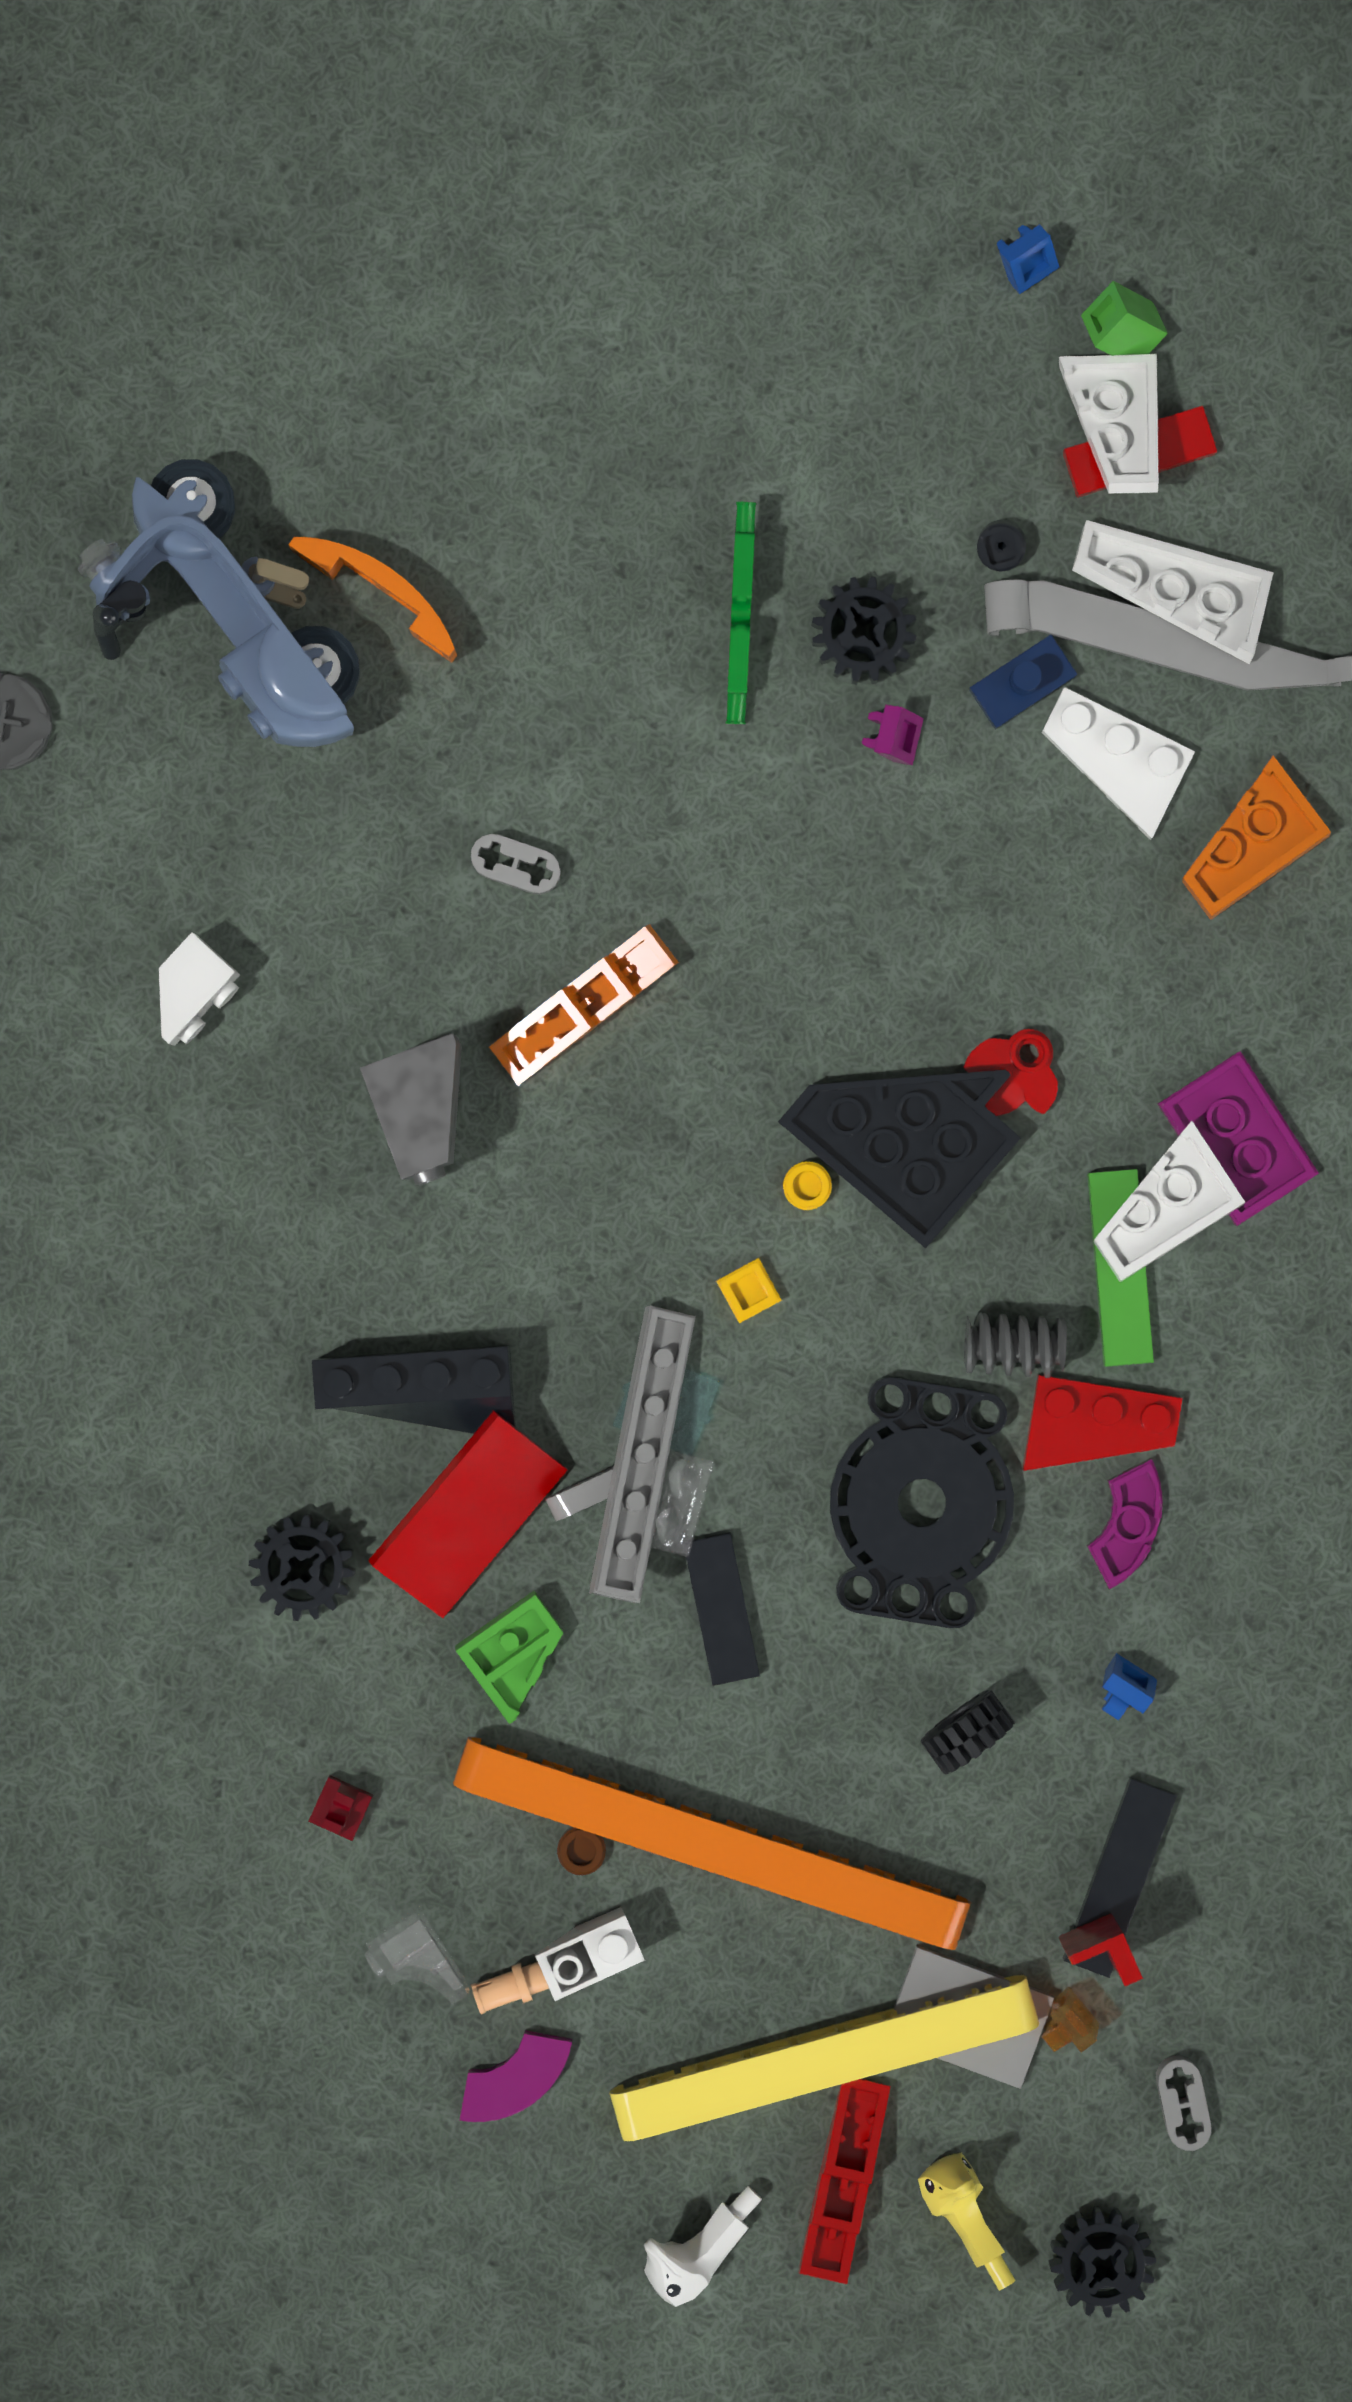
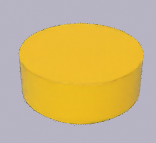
M801 1162L794 1165L788 1170L783 1180V1191L786 1199L794 1207L802 1210H813L822 1206L829 1198L832 1189L831 1178L828 1172L821 1165L814 1162Z

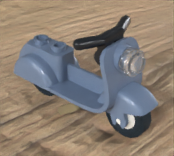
M181 459L165 466L153 478L151 486L141 478L136 477L132 492L134 523L140 535L127 547L122 555L120 554L122 548L116 541L106 544L103 539L92 543L80 554L83 562L79 565L78 571L82 577L90 578L91 583L89 587L96 595V607L93 610V626L102 655L108 660H114L119 657L121 649L115 630L125 621L136 622L142 619L146 613V605L150 603L149 592L140 582L154 566L162 561L169 562L180 573L236 649L220 659L219 666L223 673L218 675V679L233 700L241 697L251 710L247 717L261 738L266 739L270 736L276 743L288 746L316 747L335 743L353 735L354 727L346 715L347 710L344 704L354 695L360 678L359 658L352 644L338 631L324 626H305L290 633L266 601L269 600L294 609L302 608L306 603V596L299 590H304L309 584V577L305 572L267 559L257 558V556L247 559L240 566L221 540H219L229 530L235 514L234 491L227 477L214 465L198 459Z

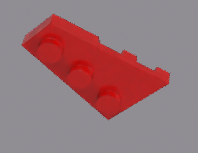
M1037 1374L1022 1470L1027 1471L1174 1447L1183 1398L1063 1378H1045L1044 1375Z

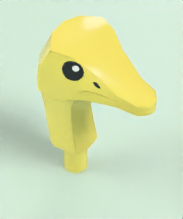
M962 2152L937 2160L918 2178L923 2199L932 2215H942L948 2219L961 2237L976 2267L985 2265L998 2290L1006 2288L1016 2280L1001 2256L1005 2251L986 2225L977 2205L976 2199L983 2186L974 2169Z

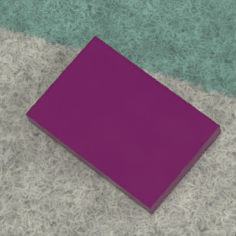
M1241 1051L1157 1103L1178 1137L1191 1121L1194 1123L1244 1199V1205L1228 1214L1235 1226L1240 1225L1319 1174Z

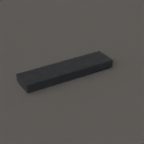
M1129 1777L1073 1929L1112 1913L1124 1936L1126 1935L1177 1797L1175 1793ZM1107 1951L1076 1964L1078 1967L1110 1978L1114 1968ZM1064 1953L1063 1960L1070 1963L1066 1953Z

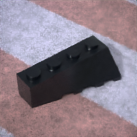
M510 1345L327 1357L312 1360L315 1409L330 1408L474 1434L489 1415L495 1411L516 1427Z

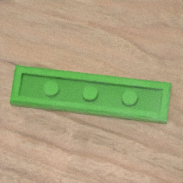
M1137 1169L1087 1173L1093 1241L1139 1186ZM1093 1242L1103 1365L1108 1367L1154 1363L1146 1266L1122 1282H1119Z

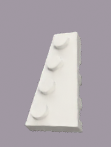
M1086 520L1072 571L1248 664H1250L1254 657L1274 572Z

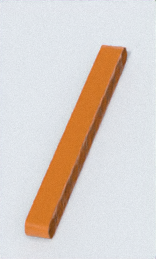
M467 1738L453 1781V1785L463 1791L925 1943L950 1950H956L971 1905V1902L962 1896L957 1895L956 1899L941 1895V1889L911 1880L910 1884L895 1880V1874L868 1865L861 1869L849 1865V1859L819 1850L818 1854L803 1850L804 1844L776 1835H773L772 1839L756 1834L758 1829L727 1820L726 1824L710 1819L712 1814L682 1804L680 1809L664 1804L666 1799L636 1789L633 1794L618 1789L620 1785L618 1783L590 1774L587 1779L572 1774L574 1770L572 1768L543 1759L541 1764L526 1759L528 1755L526 1753L497 1744L495 1749L480 1744L481 1738Z

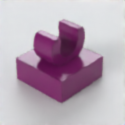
M886 704L883 713L878 711L869 713L868 719L880 724V729L876 739L863 738L862 744L893 762L913 766L924 718L903 707Z

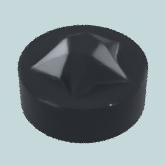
M996 520L989 523L981 531L977 542V553L981 562L989 569L1000 572L1015 568L1022 561L1026 550L1024 532L1017 524L1008 520Z

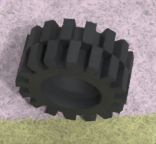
M987 1690L981 1695L978 1694L973 1697L968 1703H964L959 1709L949 1714L947 1718L938 1722L935 1728L925 1734L926 1736L921 1739V1743L943 1774H948L949 1772L956 1771L960 1766H965L971 1759H976L987 1748H991L996 1744L995 1741L1003 1738L1007 1734L1006 1732L1011 1730L1015 1722L993 1691Z

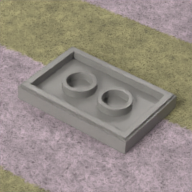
M916 1945L894 2005V2010L897 2011V2014H911L920 2011L919 2008L926 2007V2001H931L933 2006L938 2005L937 2001L941 1997H944L945 2001L951 1999L958 2001L964 1999L966 1995L972 1994L971 1989L977 1988L980 1990V1993H983L987 1984H991L992 1988L998 1986L1005 1988L1010 1986L1012 1981L1004 1979L1005 1977ZM1029 1986L1040 2023L1037 2028L1018 2036L941 2056L938 2059L1021 2089L1051 2009L1054 1996Z

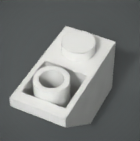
M193 932L159 967L161 1035L168 1044L174 1046L180 1040L185 1044L191 1042L204 1028L206 1023L201 1017L214 1004L220 1009L239 989L234 981L240 974Z
M621 1907L576 1926L535 1954L554 2001L644 1961V1957Z

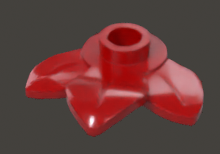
M1024 1029L1018 1031L1009 1040L989 1038L974 1048L964 1063L963 1068L968 1073L1007 1070L1011 1074L985 1105L995 1116L1012 1112L1024 1101L1035 1111L1045 1114L1057 1097L1058 1081L1050 1068L1053 1060V1047L1048 1037L1038 1030ZM1025 1044H1031L1037 1049V1058L1032 1063H1026L1020 1058V1049Z

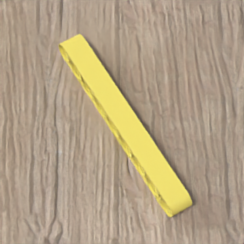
M1024 1975L1005 1977L1004 1979L1012 1981V1983H1009L1010 1986L992 1988L991 1984H987L983 1993H980L979 1989L973 1988L971 1989L972 1994L966 1995L964 1999L953 2001V1999L945 2001L944 1997L938 1999V2005L933 2006L931 2001H926V2007L919 2008L920 2011L911 2014H897V2011L893 2008L680 2068L682 2073L675 2074L674 2070L643 2078L638 2080L640 2085L624 2089L623 2084L611 2089L609 2094L623 2141H636L1027 2033L1037 2028L1040 2024L1027 1977Z

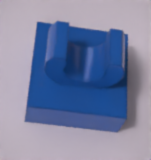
M1040 224L1032 230L1027 226H1020L1018 228L1020 238L1010 245H1007L1002 239L997 242L1008 280L1019 294L1059 268L1051 237Z
M1116 1653L1105 1669L1102 1688L1107 1690L1108 1693L1104 1698L1106 1703L1103 1705L1102 1710L1117 1720L1122 1717L1129 1705L1144 1714L1154 1700L1157 1679Z

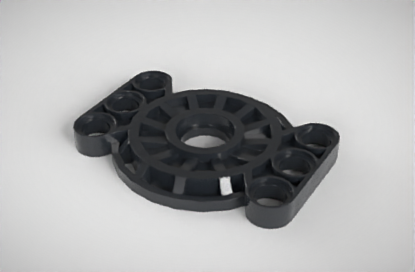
M882 1377L870 1386L867 1394L869 1408L880 1421L867 1427L849 1444L837 1464L830 1487V1515L834 1532L846 1556L855 1565V1567L844 1571L838 1578L836 1595L840 1604L845 1609L854 1613L945 1628H961L973 1619L976 1612L975 1599L964 1584L977 1578L994 1562L1007 1540L1013 1520L1014 1492L1009 1470L997 1448L987 1439L999 1433L1005 1426L1007 1409L1004 1402L998 1396L988 1392L898 1377ZM884 1385H895L903 1394V1402L894 1412L881 1411L875 1403L876 1393ZM932 1393H943L950 1400V1412L941 1420L929 1419L923 1411V1403L927 1396ZM982 1400L993 1402L998 1409L997 1421L988 1428L976 1426L971 1419L973 1406ZM888 1426L893 1432L881 1438L877 1431ZM867 1438H870L873 1445L862 1454L855 1466L848 1464L855 1450ZM980 1441L986 1450L978 1454L971 1445ZM992 1458L1001 1472L1004 1489H995L993 1476L986 1465ZM845 1473L851 1476L847 1487L846 1504L838 1505V1488L842 1475ZM916 1479H927L935 1482L942 1489L945 1496V1508L942 1516L928 1526H916L908 1523L898 1509V1498L901 1490L908 1483ZM997 1500H1005V1517L999 1532L992 1529L997 1514ZM848 1515L850 1528L857 1539V1542L851 1547L842 1533L839 1516ZM988 1538L995 1541L988 1555L974 1567L970 1560L981 1551ZM865 1551L872 1559L863 1563L857 1555ZM962 1567L966 1574L956 1579L951 1572ZM855 1576L866 1578L872 1587L870 1597L862 1603L850 1602L844 1595L845 1583ZM902 1584L912 1585L919 1592V1602L910 1611L898 1610L892 1603L893 1591ZM950 1592H958L967 1600L965 1613L957 1619L946 1618L940 1611L941 1599Z

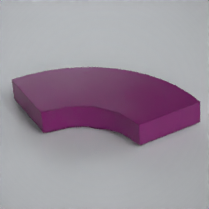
M1151 1458L1107 1480L1112 1495L1111 1515L1102 1533L1086 1546L1108 1589H1112L1122 1583L1142 1564L1150 1552L1157 1534L1160 1518L1162 1517V1490L1158 1472Z
M525 2030L519 2047L505 2062L489 2069H469L459 2121L487 2122L499 2120L519 2113L534 2104L558 2079L568 2059L573 2039Z

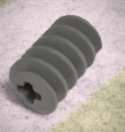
M979 1313L973 1326H971L969 1316H967L964 1340L966 1372L972 1373L978 1360H982L986 1374L989 1375L992 1374L997 1361L1002 1362L1006 1376H1011L1016 1363L1022 1364L1025 1377H1031L1036 1364H1041L1045 1378H1050L1055 1365H1060L1063 1372L1067 1346L1066 1321L1064 1318H1056L1051 1331H1049L1045 1317H1037L1030 1330L1026 1316L1022 1315L1017 1316L1012 1329L1006 1314H998L993 1327L990 1326L986 1313Z

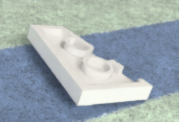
M1157 354L1059 357V367L1108 493L1158 492Z
M1065 687L1041 732L1118 809L1129 817L1150 840L1153 838L1195 751Z
M1191 1121L1093 1242L1119 1282H1122L1241 1207L1245 1201Z

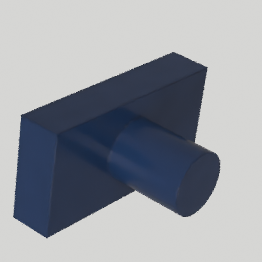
M1049 635L971 686L969 691L996 730L1074 679L1077 673L1053 636Z

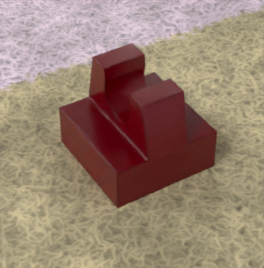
M329 1775L308 1822L353 1841L373 1794Z

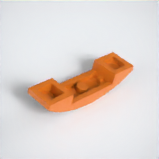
M293 537L289 543L292 552L333 580L342 566L345 565L416 614L417 618L409 628L412 636L452 663L457 653L441 619L425 598L406 579L377 559L349 546L318 538Z

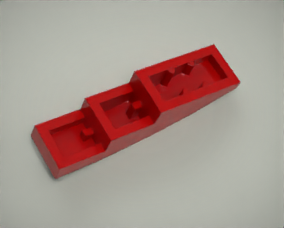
M862 2079L840 2084L808 2221L798 2274L841 2284L848 2283L856 2237L860 2233L868 2188L872 2184L891 2086Z

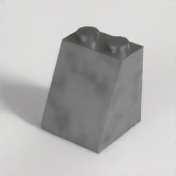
M453 1033L360 1067L400 1178L402 1180L413 1178L415 1185L419 1186L447 1176L444 1167L454 1163L462 1046L459 1038Z

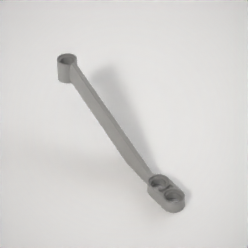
M1000 580L984 585L988 635H999V630L1016 629V634L1039 631L1246 691L1341 686V682L1352 681V656L1321 660L1257 641L1254 657L1250 664L1143 608L1044 580Z

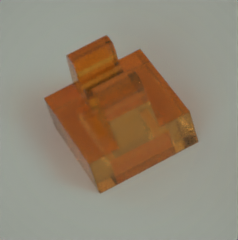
M1067 1987L1054 1998L1050 2013L1053 2019L1044 2025L1046 2032L1041 2037L1053 2052L1073 2042L1082 2053L1097 2041L1100 2023L1073 1990Z

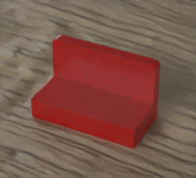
M1112 1913L1059 1936V1940L1071 1965H1076L1107 1951L1124 1986L1143 1979L1126 1938Z

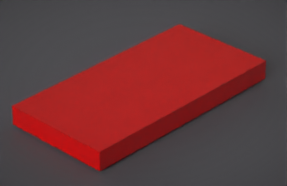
M493 1411L368 1561L373 1568L441 1618H444L566 1473L567 1469L557 1459Z

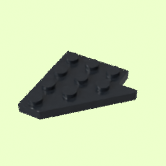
M1007 1070L813 1084L805 1089L778 1121L925 1249L1021 1139L1019 1135L985 1107L986 1103L1011 1076Z

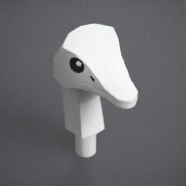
M747 2186L730 2206L722 2202L704 2229L686 2243L680 2244L670 2241L663 2244L655 2241L653 2238H649L644 2243L647 2252L645 2274L658 2295L666 2302L677 2307L695 2299L708 2286L717 2268L749 2229L743 2220L762 2200L750 2186Z

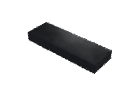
M731 1532L683 1542L712 1686L759 1677L760 1673Z

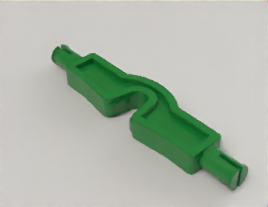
M736 502L727 719L725 724H746L755 509L757 505L755 502Z

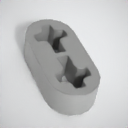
M496 834L482 836L472 847L471 861L473 867L480 875L487 879L538 895L549 893L556 888L560 881L561 870L559 863L551 853ZM493 843L501 845L500 853L505 857L514 859L512 867L496 863L493 870H488L485 868V859L480 857L479 854L482 849L490 850ZM539 859L546 860L547 870L553 872L551 879H542L539 886L531 884V875L518 870L520 862L536 865Z
M614 1466L547 1497L545 1500L555 1521L564 1519L607 1499Z
M1173 2055L1164 2059L1156 2071V2084L1165 2128L1171 2141L1178 2148L1185 2151H1195L1202 2148L1208 2142L1211 2135V2121L1202 2077L1197 2066L1189 2058L1182 2055ZM1181 2067L1186 2075L1192 2074V2079L1184 2081L1186 2097L1180 2099L1174 2085L1166 2084V2079L1173 2077V2069ZM1189 2107V2112L1194 2122H1201V2126L1194 2129V2137L1186 2138L1182 2131H1176V2127L1183 2125L1182 2108Z

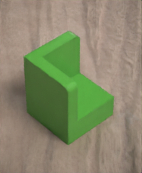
M1112 281L1081 314L1094 346L1111 356L1149 354L1168 334L1154 303L1115 281Z

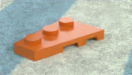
M1272 756L1251 788L1246 791L1223 826L1215 833L1184 875L1182 882L1209 919L1212 920L1330 837L1331 831L1277 759Z

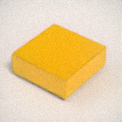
M759 1258L716 1280L739 1323L782 1301Z

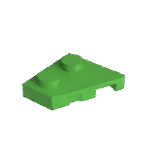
M534 1590L455 1645V1650L507 1722L511 1724L518 1717L520 1706L531 1686H535L543 1671V1665L548 1655L553 1653L563 1635V1630Z

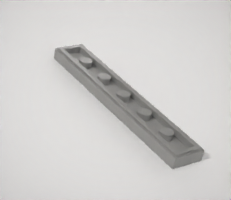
M651 1305L645 1307L589 1589L590 1594L631 1603H640L696 1316Z

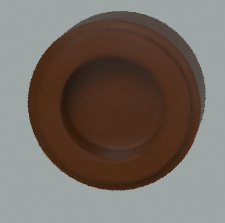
M575 1827L567 1829L562 1834L557 1848V1855L561 1865L568 1872L575 1875H588L595 1872L602 1865L606 1854V1844L602 1836Z

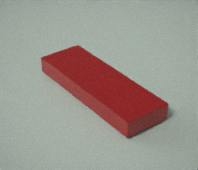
M1203 406L1158 419V473L1213 456L1217 453ZM1088 442L1063 450V456L1077 498L1107 489Z

